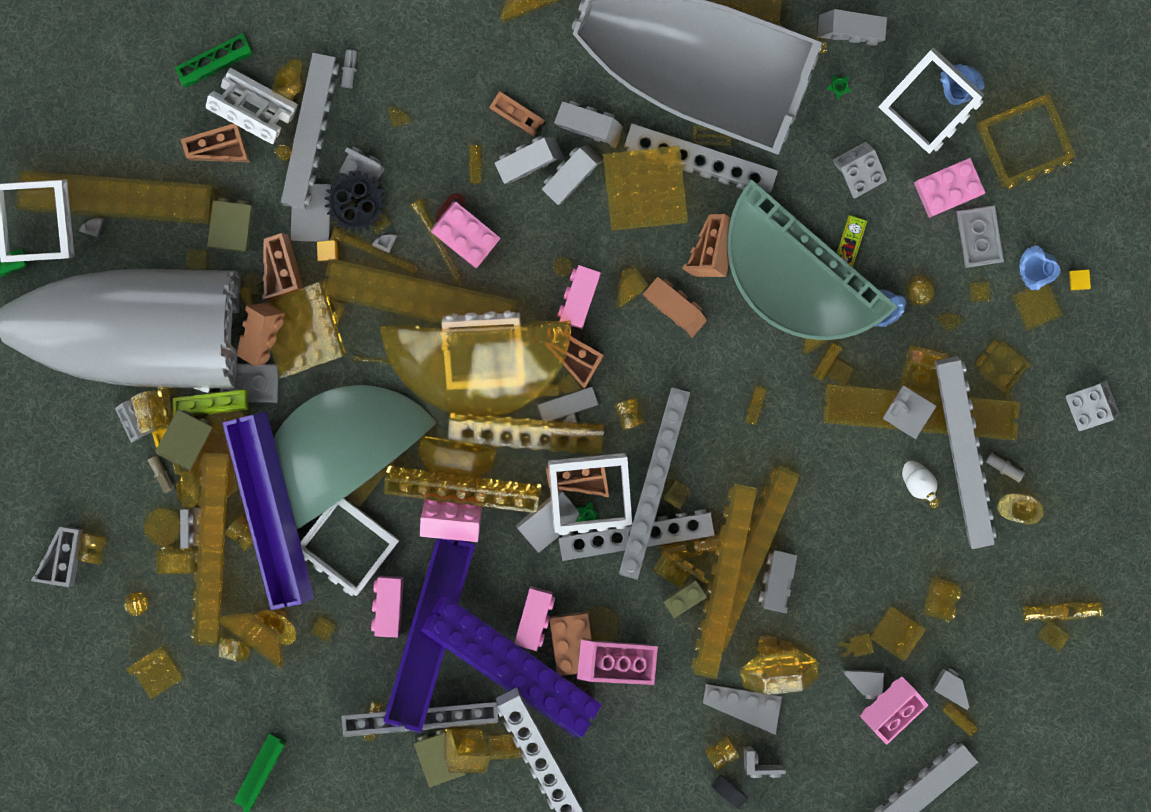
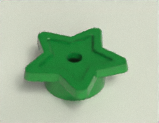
M833 75L832 84L827 87V90L835 92L837 99H840L843 93H851L852 90L848 86L849 77L839 78Z
M591 502L585 507L577 508L579 516L576 522L595 520L599 513L593 510Z

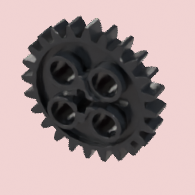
M350 171L349 177L342 173L343 179L335 177L337 184L331 182L330 185L333 189L326 190L330 197H324L325 200L329 201V204H326L325 207L331 209L327 215L333 214L334 217L331 219V222L337 220V227L343 224V231H346L349 227L351 233H354L356 228L361 233L363 227L369 231V224L375 227L376 223L374 220L381 221L382 219L378 215L385 214L381 210L382 207L387 206V204L382 203V200L386 199L387 196H381L385 189L378 188L381 182L374 183V176L368 179L367 172L361 176V171H357L355 176L353 171ZM358 184L365 186V192L362 195L356 191ZM342 191L348 195V199L345 202L339 200V194ZM368 194L372 195L370 198L358 202V207L351 205L343 210L340 209L341 206L353 202V197L359 199ZM367 201L373 204L371 212H366L364 209V204ZM349 209H353L356 213L353 220L347 218L346 213Z

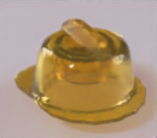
M292 59L278 70L272 86L274 93H279L291 101L295 99L296 95L303 88L300 77L302 71L300 60Z
M1026 493L1007 494L999 500L997 506L998 512L1002 517L1027 525L1039 522L1044 513L1041 503L1035 497Z
M262 610L255 617L256 626L263 634L284 645H289L295 641V627L283 610Z

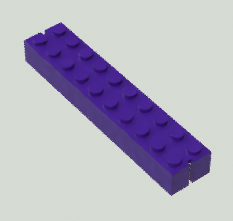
M267 412L223 422L270 609L274 610L299 605L315 599Z
M437 538L383 723L396 727L404 724V729L417 733L422 731L445 647L420 631L429 615L439 616V614H433L432 610L441 597H448L457 604L459 603L475 544L458 540L457 546L453 545L454 540Z
M441 597L432 610L433 614H439V616L429 615L420 631L507 691L518 688L527 705L572 736L581 738L584 736L591 724L588 720L594 719L602 706L601 703L450 598Z

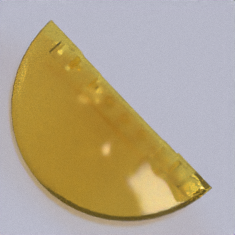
M571 320L536 321L530 325L491 328L434 329L419 328L418 325L380 326L384 349L392 367L403 383L414 394L442 411L459 416L483 418L515 411L533 401L547 389L555 379L565 360L570 342Z

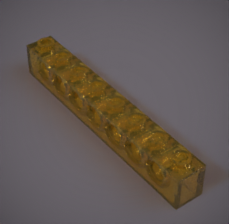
M451 413L448 442H453L454 444L472 443L475 446L483 444L491 445L492 447L510 446L513 449L521 447L531 450L548 449L552 452L565 450L570 453L586 452L595 455L602 453L604 425ZM470 428L473 432L467 433L464 429ZM490 430L492 433L485 434L483 431ZM508 431L511 435L505 436L502 432ZM529 433L531 436L523 437L521 434ZM542 434H547V435H549L550 437L547 438V439H544V438L541 437V435H542ZM563 435H565V436H567L569 439H567V440H562V439H560V437L563 436ZM586 437L588 440L582 442L579 438Z
M389 466L385 476L384 494L537 513L540 504L541 485Z

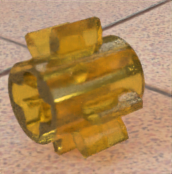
M133 592L125 598L124 608L125 611H130V615L140 616L148 610V598L143 597L142 593Z

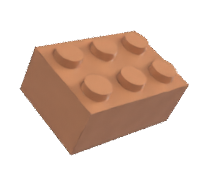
M590 611L556 615L550 618L557 674L560 676L578 674L581 640L594 641Z

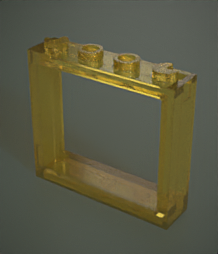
M1049 93L978 122L975 125L1001 188L1007 186L1008 189L1018 186V181L1025 179V182L1037 178L1035 174L1042 172L1045 175L1054 171V166L1060 164L1061 167L1071 164V159L1076 157ZM1045 104L1066 155L1008 179L987 128Z

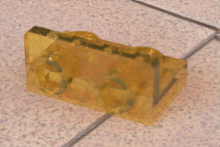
M160 390L144 391L131 397L141 434L152 430L168 428L169 421Z

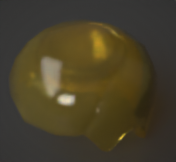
M916 275L908 281L906 295L910 302L915 305H926L932 301L935 295V286L930 278L925 275Z

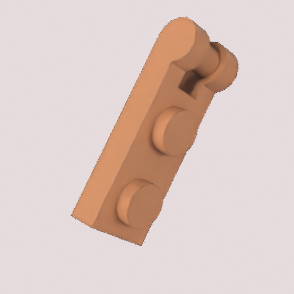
M500 91L489 107L533 137L537 134L536 130L538 127L542 126L545 122L542 118ZM528 118L533 120L531 126L525 124Z

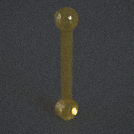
M358 355L353 358L356 363L364 361L386 363L387 365L393 364L392 358H362Z

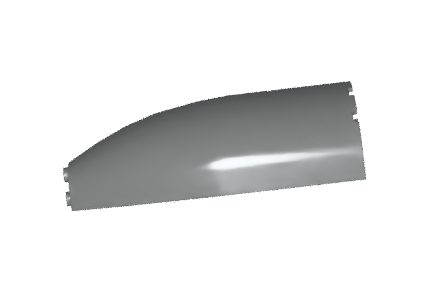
M706 0L581 1L578 9L581 11L579 19L575 18L572 25L573 35L609 74L628 89L681 118L772 153L780 154L783 148L782 144L786 142L791 129L789 126L793 124L812 75L810 72L815 68L822 42L727 6Z
M123 269L75 275L39 287L0 307V338L4 344L30 359L77 378L136 387L236 389L237 350L231 345L232 313H239L241 275L238 271L180 269Z

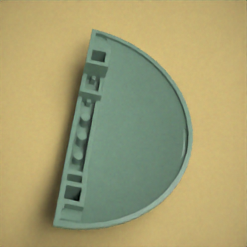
M753 180L748 183L732 212L727 237V250L735 283L744 299L760 317L776 328L794 336L814 340H834L854 336L874 327L897 308L891 300L831 250Z
M351 385L334 388L318 394L300 405L283 422L274 437L296 528L299 529L364 484L420 439L436 424V421L427 411L410 398L386 388L369 385Z

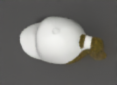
M908 461L903 467L902 476L909 492L917 499L928 501L930 508L937 509L940 501L935 496L937 491L935 476L921 463Z

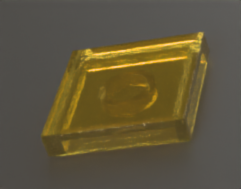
M1049 283L1040 287L1039 290H1030L1029 288L1011 296L1026 331L1063 316Z

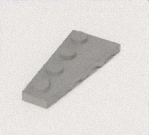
M706 684L703 704L776 735L782 696Z

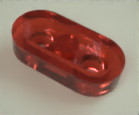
M459 193L449 195L436 212L435 222L439 221L454 199H457L459 205L465 208V198Z

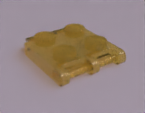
M993 340L985 350L990 356L987 357L985 354H982L975 365L980 368L977 372L1008 395L1011 387L1016 381L1019 382L1020 376L1027 368L1031 367V364L1004 342L999 344Z

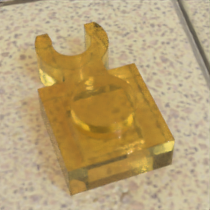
M869 633L851 637L850 644L847 642L838 644V647L845 646L847 648L846 653L840 654L841 657L848 656L850 652H854L855 657L874 653Z

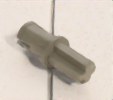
M159 455L148 459L147 461L155 474L154 478H157L163 492L168 493L172 491L174 486L167 474L168 470H165Z

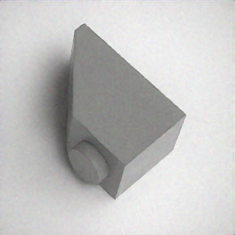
M950 668L948 671L942 669L931 689L968 710L969 704L963 681L958 678L959 673Z
M843 669V674L862 695H866V699H877V696L883 693L884 673L882 671Z

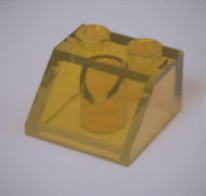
M910 345L905 358L899 388L905 386L912 391L937 396L939 382L935 361L946 359L948 353Z
M446 728L444 759L449 773H485L492 755L482 729Z

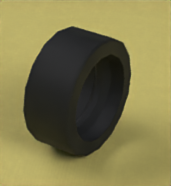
M722 774L711 785L721 797L737 809H740L748 799L743 791Z

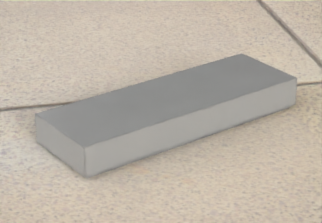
M590 387L539 404L538 407L543 422L546 423L597 406L598 403L593 388Z

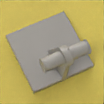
M902 386L882 419L916 439L936 406L905 386Z

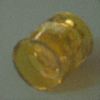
M637 397L614 405L616 414L621 417L619 422L622 431L646 423L643 414L638 411L640 405ZM632 413L633 418L629 419L627 414Z
M240 515L227 529L225 534L230 539L237 540V545L247 551L253 544L248 520Z
M82 533L80 541L82 548L79 549L77 560L86 563L102 564L104 557L102 549L106 546L107 537L100 535L96 537L94 534ZM88 548L96 549V553L87 552Z
M727 736L719 740L718 746L711 745L704 750L717 771L727 766L726 761L732 762L740 757Z

